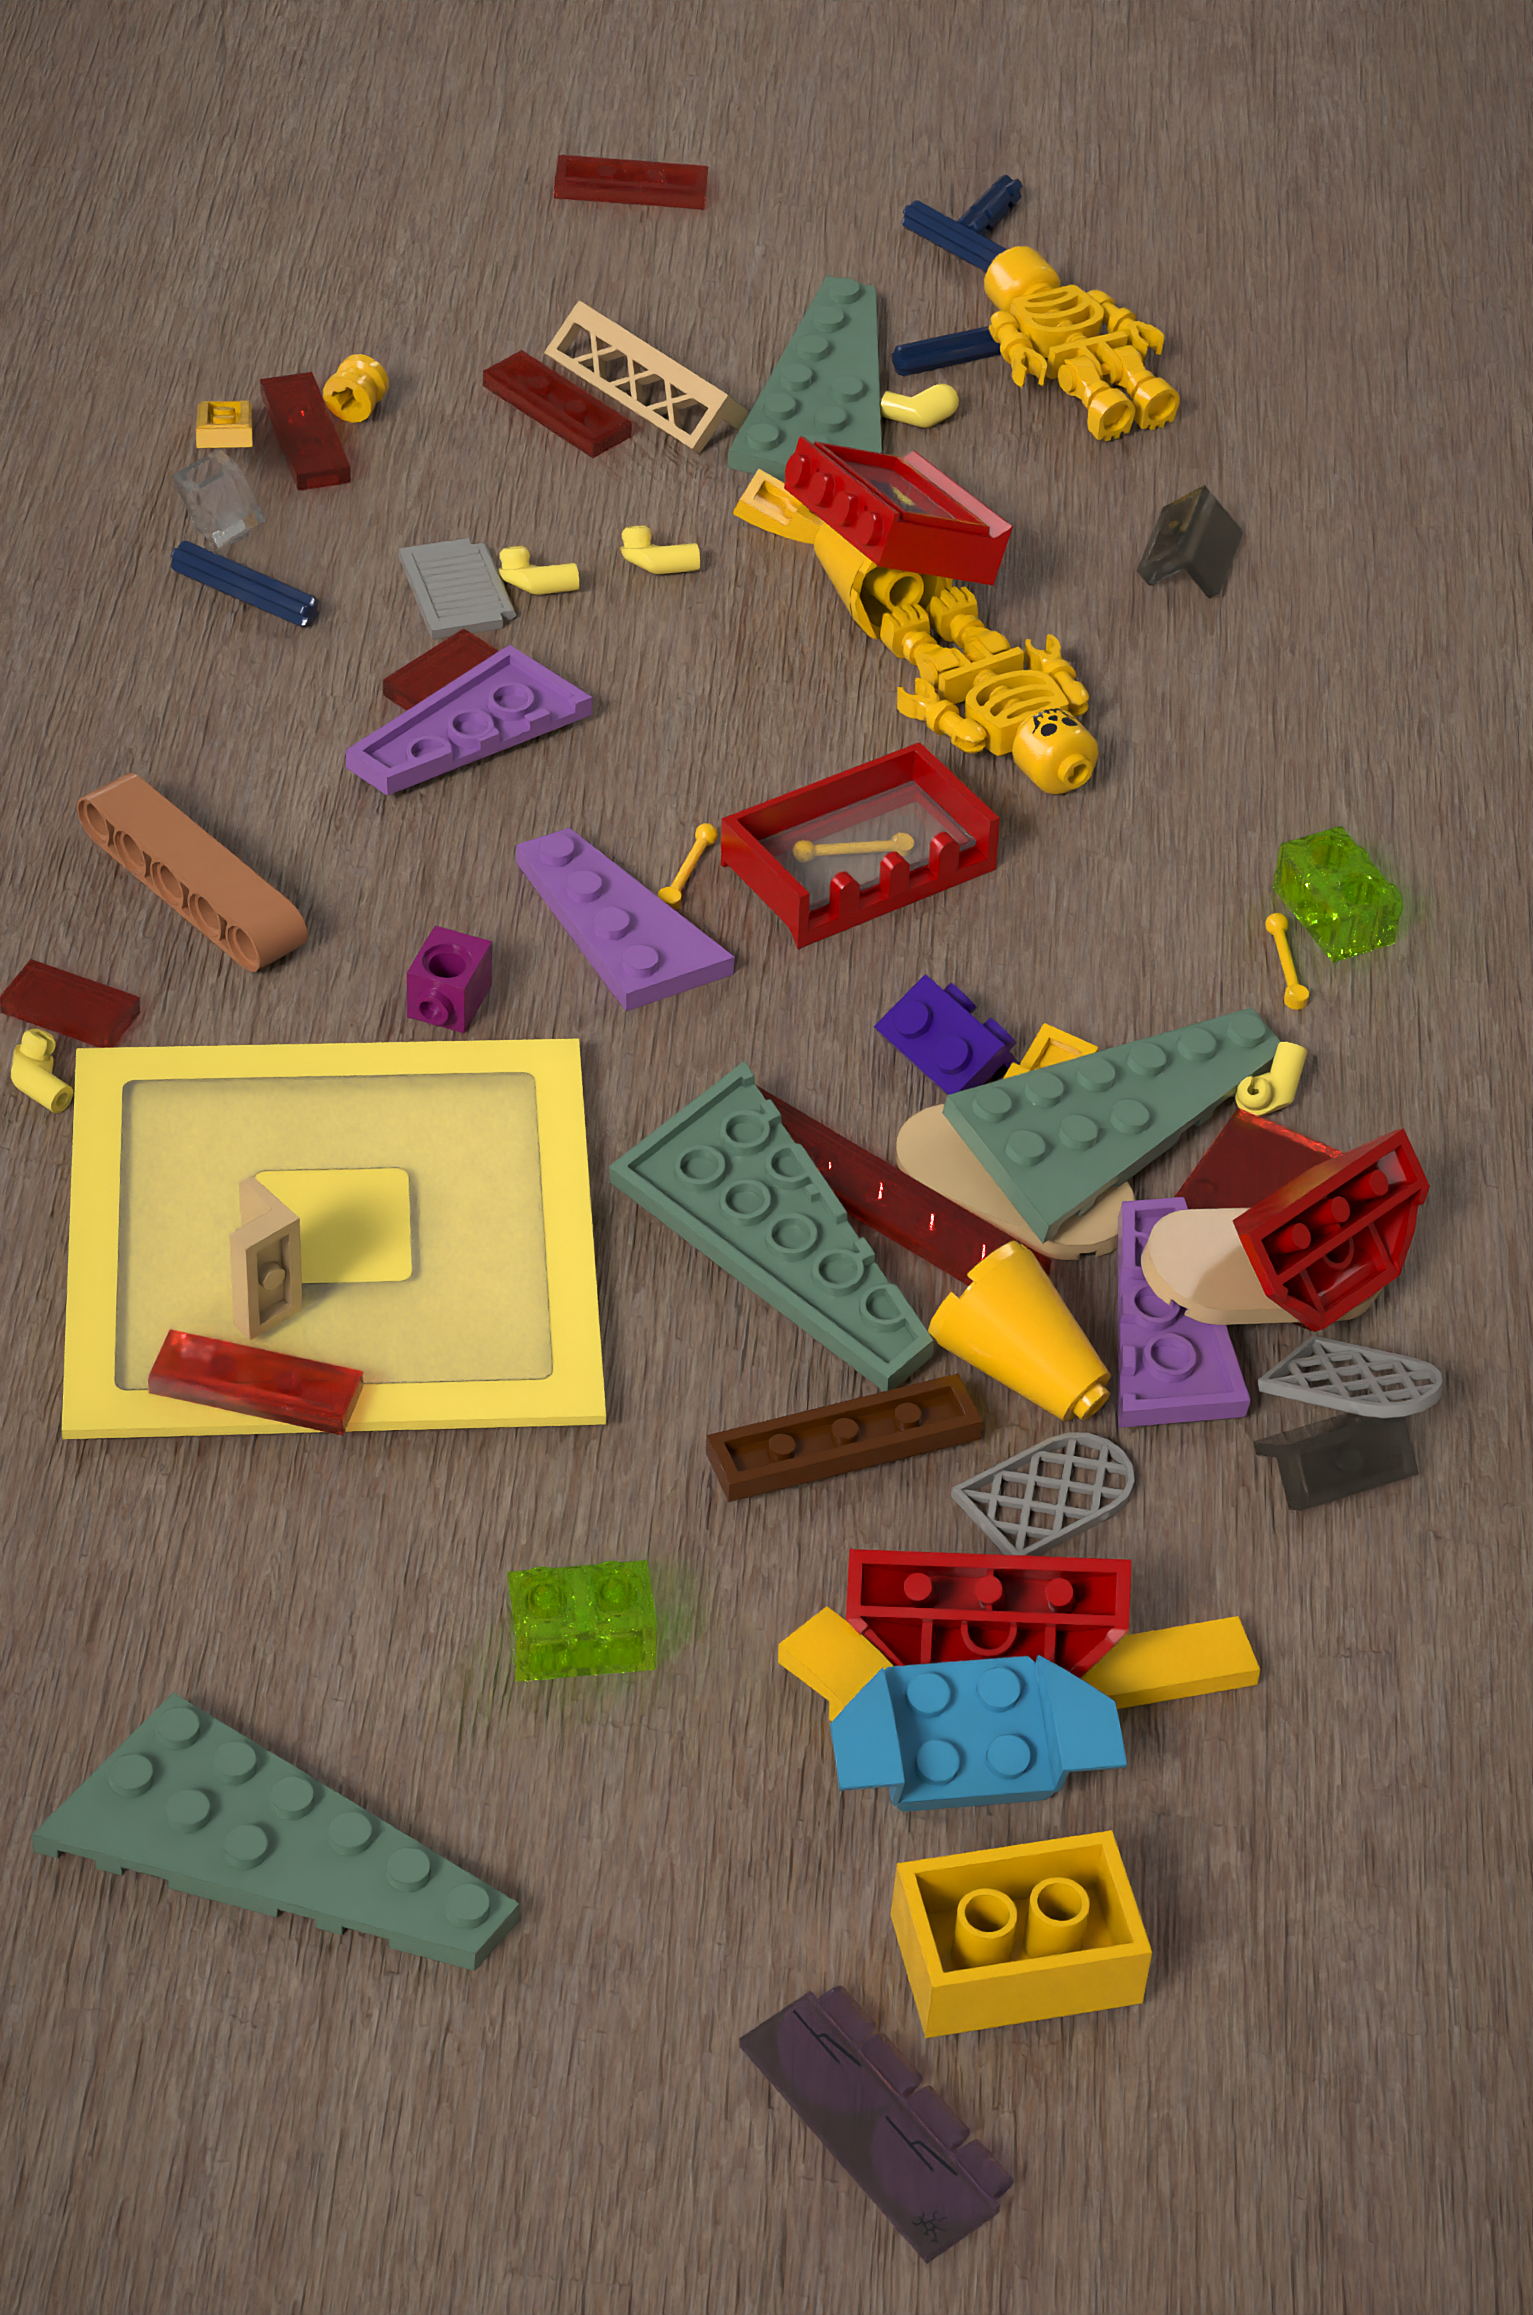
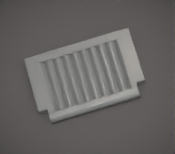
M469 538L399 548L400 562L432 640L503 629V621L512 620L516 617L514 607L486 543L471 544Z

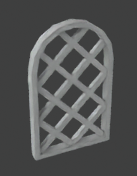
M1314 1335L1258 1379L1259 1392L1378 1418L1404 1417L1423 1412L1437 1404L1444 1394L1442 1374L1431 1363L1413 1357ZM1353 1359L1356 1365L1334 1368L1331 1363ZM1321 1364L1324 1370L1302 1373L1299 1368ZM1391 1368L1396 1373L1380 1377H1374L1372 1374L1373 1371ZM1362 1374L1364 1378L1344 1383L1340 1379L1342 1376ZM1428 1378L1434 1384L1415 1387L1412 1381ZM1329 1379L1332 1385L1310 1388L1307 1382ZM1402 1383L1405 1389L1383 1392L1380 1386ZM1370 1388L1373 1394L1350 1397L1348 1391ZM1411 1397L1410 1400L1402 1402H1389L1391 1400H1398Z
M1066 1432L1050 1437L952 1487L951 1497L1004 1555L1039 1556L1113 1517L1127 1505L1134 1489V1469L1124 1450L1109 1439L1091 1433ZM1067 1446L1066 1455L1050 1452ZM1075 1446H1087L1099 1450V1460L1074 1456ZM1107 1456L1114 1459L1117 1463L1107 1462ZM1039 1461L1064 1465L1062 1480L1038 1476ZM1031 1462L1029 1474L1014 1472L1019 1467ZM1072 1466L1097 1470L1095 1485L1070 1481ZM1105 1472L1125 1475V1489L1103 1487ZM993 1481L991 1493L975 1491ZM1001 1481L1027 1484L1024 1499L999 1495ZM1034 1486L1060 1490L1057 1505L1032 1501ZM1067 1492L1093 1495L1091 1510L1065 1506ZM1101 1497L1115 1499L1110 1504L1099 1509ZM972 1501L989 1504L987 1517ZM997 1505L1022 1509L1020 1524L994 1520ZM1030 1511L1055 1515L1053 1530L1027 1526ZM1063 1516L1080 1519L1061 1529ZM1001 1532L1016 1534V1546L1014 1547ZM1025 1536L1042 1539L1024 1548Z

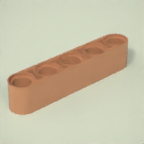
M126 773L77 801L78 817L88 836L249 972H257L307 942L308 933L304 919L290 900L135 773Z

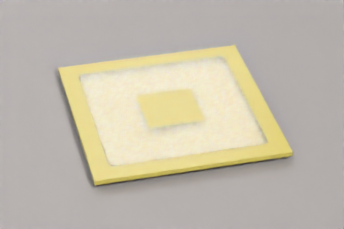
M579 1038L76 1048L62 1439L606 1425ZM252 1175L300 1218L303 1309L254 1339L249 1340L233 1324L229 1234L241 1228L239 1182Z

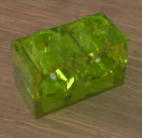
M1342 826L1280 844L1272 888L1333 963L1394 944L1399 918L1403 912V899L1394 884L1386 880L1371 862L1367 851L1362 846H1358Z
M647 1560L629 1562L606 1561L593 1565L556 1568L535 1567L529 1570L507 1572L506 1616L515 1682L655 1670L658 1625Z

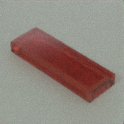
M559 155L554 181V198L705 210L709 167L704 165Z
M523 350L483 370V387L592 459L632 437V421Z
M313 372L260 379V394L297 490L351 482L349 462Z
M170 1329L148 1376V1387L151 1394L344 1436L363 1389V1371Z

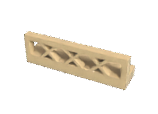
M578 300L544 352L552 360L698 454L701 453L721 421L739 431L750 413L722 390ZM582 329L591 337L592 353L572 359L565 353ZM619 357L627 359L629 377L608 382L605 362ZM594 365V372L587 369V367ZM660 380L665 384L666 401L645 406L642 385ZM631 389V396L623 391ZM697 404L707 411L690 435L681 429L679 410ZM668 413L669 421L660 415Z

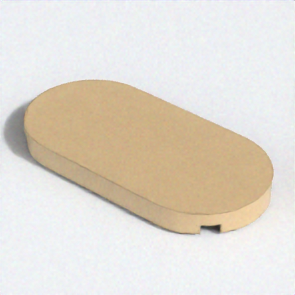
M945 1104L935 1105L917 1112L901 1127L896 1141V1166L898 1165V1168L901 1170V1180L908 1190L920 1199L1011 1241H1017L1020 1245L1022 1243L1026 1248L1054 1259L1079 1260L1080 1253L1095 1251V1257H1098L1118 1248V1215L1122 1201H1135L1133 1191L1127 1181L1119 1187L1113 1185L1096 1197L1093 1207L1080 1217H1077L1075 1214L1060 1224L1056 1235L1042 1244L943 1115L942 1111Z
M1250 1208L1180 1210L1164 1216L1154 1225L1141 1255V1266L1145 1279L1151 1289L1169 1306L1172 1300H1174L1180 1306L1187 1308L1185 1316L1199 1322L1214 1325L1300 1322L1265 1295L1239 1239L1232 1220ZM1382 1289L1336 1321L1354 1319L1362 1315L1369 1309L1372 1302L1378 1298Z

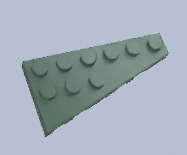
M826 276L730 446L727 468L756 474L758 469H761L774 478L785 482L786 464L790 456L795 452L799 436L805 437L812 444L817 441L882 453L876 287L857 283L850 278Z
M1251 1007L947 1095L942 1113L1042 1244H1044L1057 1234L1060 1224L1074 1214L1080 1217L1093 1207L1097 1196L1112 1185L1121 1186L1174 1146L1182 1132L1193 1124L1199 1127L1211 1118L1218 1105L1229 1097H1236L1237 1087L1244 1078L1249 1076L1253 1078L1270 1072L1278 1043L1281 1041Z
M745 1061L609 1166L611 1184L881 1390L895 1389L933 1357V1338L897 1285L890 1284L875 1262L874 1251L864 1237L859 1239L847 1221V1211L803 1146L795 1143L782 1125L780 1112L771 1099L766 1100L755 1085V1076Z
M174 1692L32 1834L33 1851L39 1854L59 1858L63 1851L95 1860L96 1869L122 1876L125 1869H130L166 1879L169 1889L277 1918L281 1910L315 1919L317 1929L343 1935L345 1928L386 1938L389 1948L473 1971L482 1964L519 1922L520 1904Z

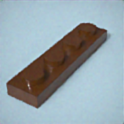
M957 1373L709 1434L706 1438V1455L728 1502L979 1440L981 1439L983 1421Z

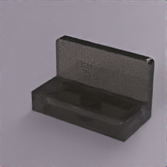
M1203 485L1162 508L1137 572L1149 586H1152L1184 569L1208 598H1212L1220 594L1243 536V531L1209 489Z
M1348 1412L1253 1441L1256 1455L1276 1457L1290 1510L1302 1511L1419 1474L1405 1416L1378 1418Z

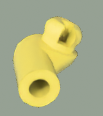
M947 384L931 386L913 397L886 391L880 405V417L921 428H930L950 417L957 410L959 397L955 389Z
M646 526L625 527L622 531L624 546L620 547V550L626 561L653 574L700 570V553L697 543L658 546L651 544L652 532Z
M524 546L506 547L500 552L502 567L498 568L499 573L505 582L532 595L579 590V572L576 563L542 567L529 564L530 552Z
M41 1029L27 1030L23 1034L21 1044L16 1045L13 1052L12 1082L21 1092L55 1114L61 1113L70 1104L74 1092L71 1086L52 1074L54 1059L51 1054L56 1047V1041L50 1033Z
M1278 1043L1270 1072L1253 1078L1252 1076L1246 1077L1237 1087L1235 1100L1242 1112L1251 1116L1262 1117L1288 1107L1294 1100L1308 1051L1294 1043Z

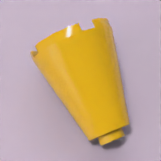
M825 522L816 533L814 539L816 556L857 626L871 638L880 639L883 614L889 613L891 615L893 607L899 606L902 608L905 603L912 607V604L918 603L929 615L931 598L935 596L940 598L941 591L945 590V588L949 591L951 590L953 579L878 567Z
M1011 1241L993 1251L967 1274L973 1282L960 1298L952 1291L949 1293L931 1319L928 1332L937 1341L938 1345L1060 1420L1067 1422L1078 1416L1082 1421H1085L1092 1417L1108 1400L1110 1392L1105 1386L1111 1374L1032 1251L1027 1249L1022 1243L1020 1245L1017 1241Z

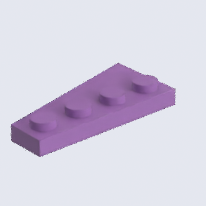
M508 645L346 750V768L388 796L592 715L593 697L513 646Z
M567 828L516 845L517 865L625 1011L734 975L735 957L572 829Z
M1184 1197L1122 1201L1118 1215V1428L1245 1417L1251 1401L1226 1325L1207 1324L1185 1316L1187 1308L1180 1306L1174 1300H1172L1169 1306L1154 1293L1142 1271L1141 1255L1151 1230L1164 1216L1175 1211L1188 1210Z

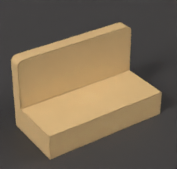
M251 1175L239 1182L241 1228L229 1234L233 1324L249 1340L254 1339L303 1309L300 1218Z

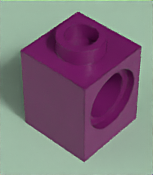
M435 925L407 971V1017L465 1033L492 986V941Z

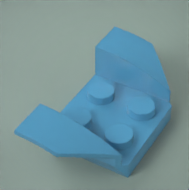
M1040 1655L1037 1656L1036 1662L1028 1656L893 1666L887 1667L885 1670L882 1667L830 1724L839 1791L889 1787L891 1804L897 1806L902 1812L1043 1801L1052 1796L1053 1793L1062 1790L1069 1772L1127 1767L1115 1701L1087 1682Z

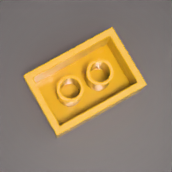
M1112 1830L896 1864L890 1915L925 2039L1143 2003L1152 1950Z

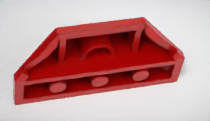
M1402 1128L1310 1168L1232 1221L1265 1295L1313 1332L1324 1330L1400 1276L1415 1233L1418 1206L1425 1203L1430 1185L1405 1129Z
M849 1549L846 1620L859 1634H862L893 1666L1028 1656L1036 1662L1037 1656L1040 1655L1082 1679L1129 1633L1132 1560Z

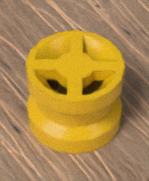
M353 354L345 358L340 364L337 373L328 379L323 388V398L327 407L335 416L351 423L362 422L372 413L376 403L381 401L389 389V378L379 362L370 356Z

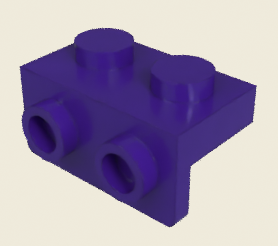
M926 974L874 1026L887 1042L946 1095L983 1085L1001 1066L1008 1071L1012 1062L1020 1065L1010 1052L1017 1043L1003 1027L991 1017L982 1025L971 1015L977 1007L957 986L950 982L942 989Z

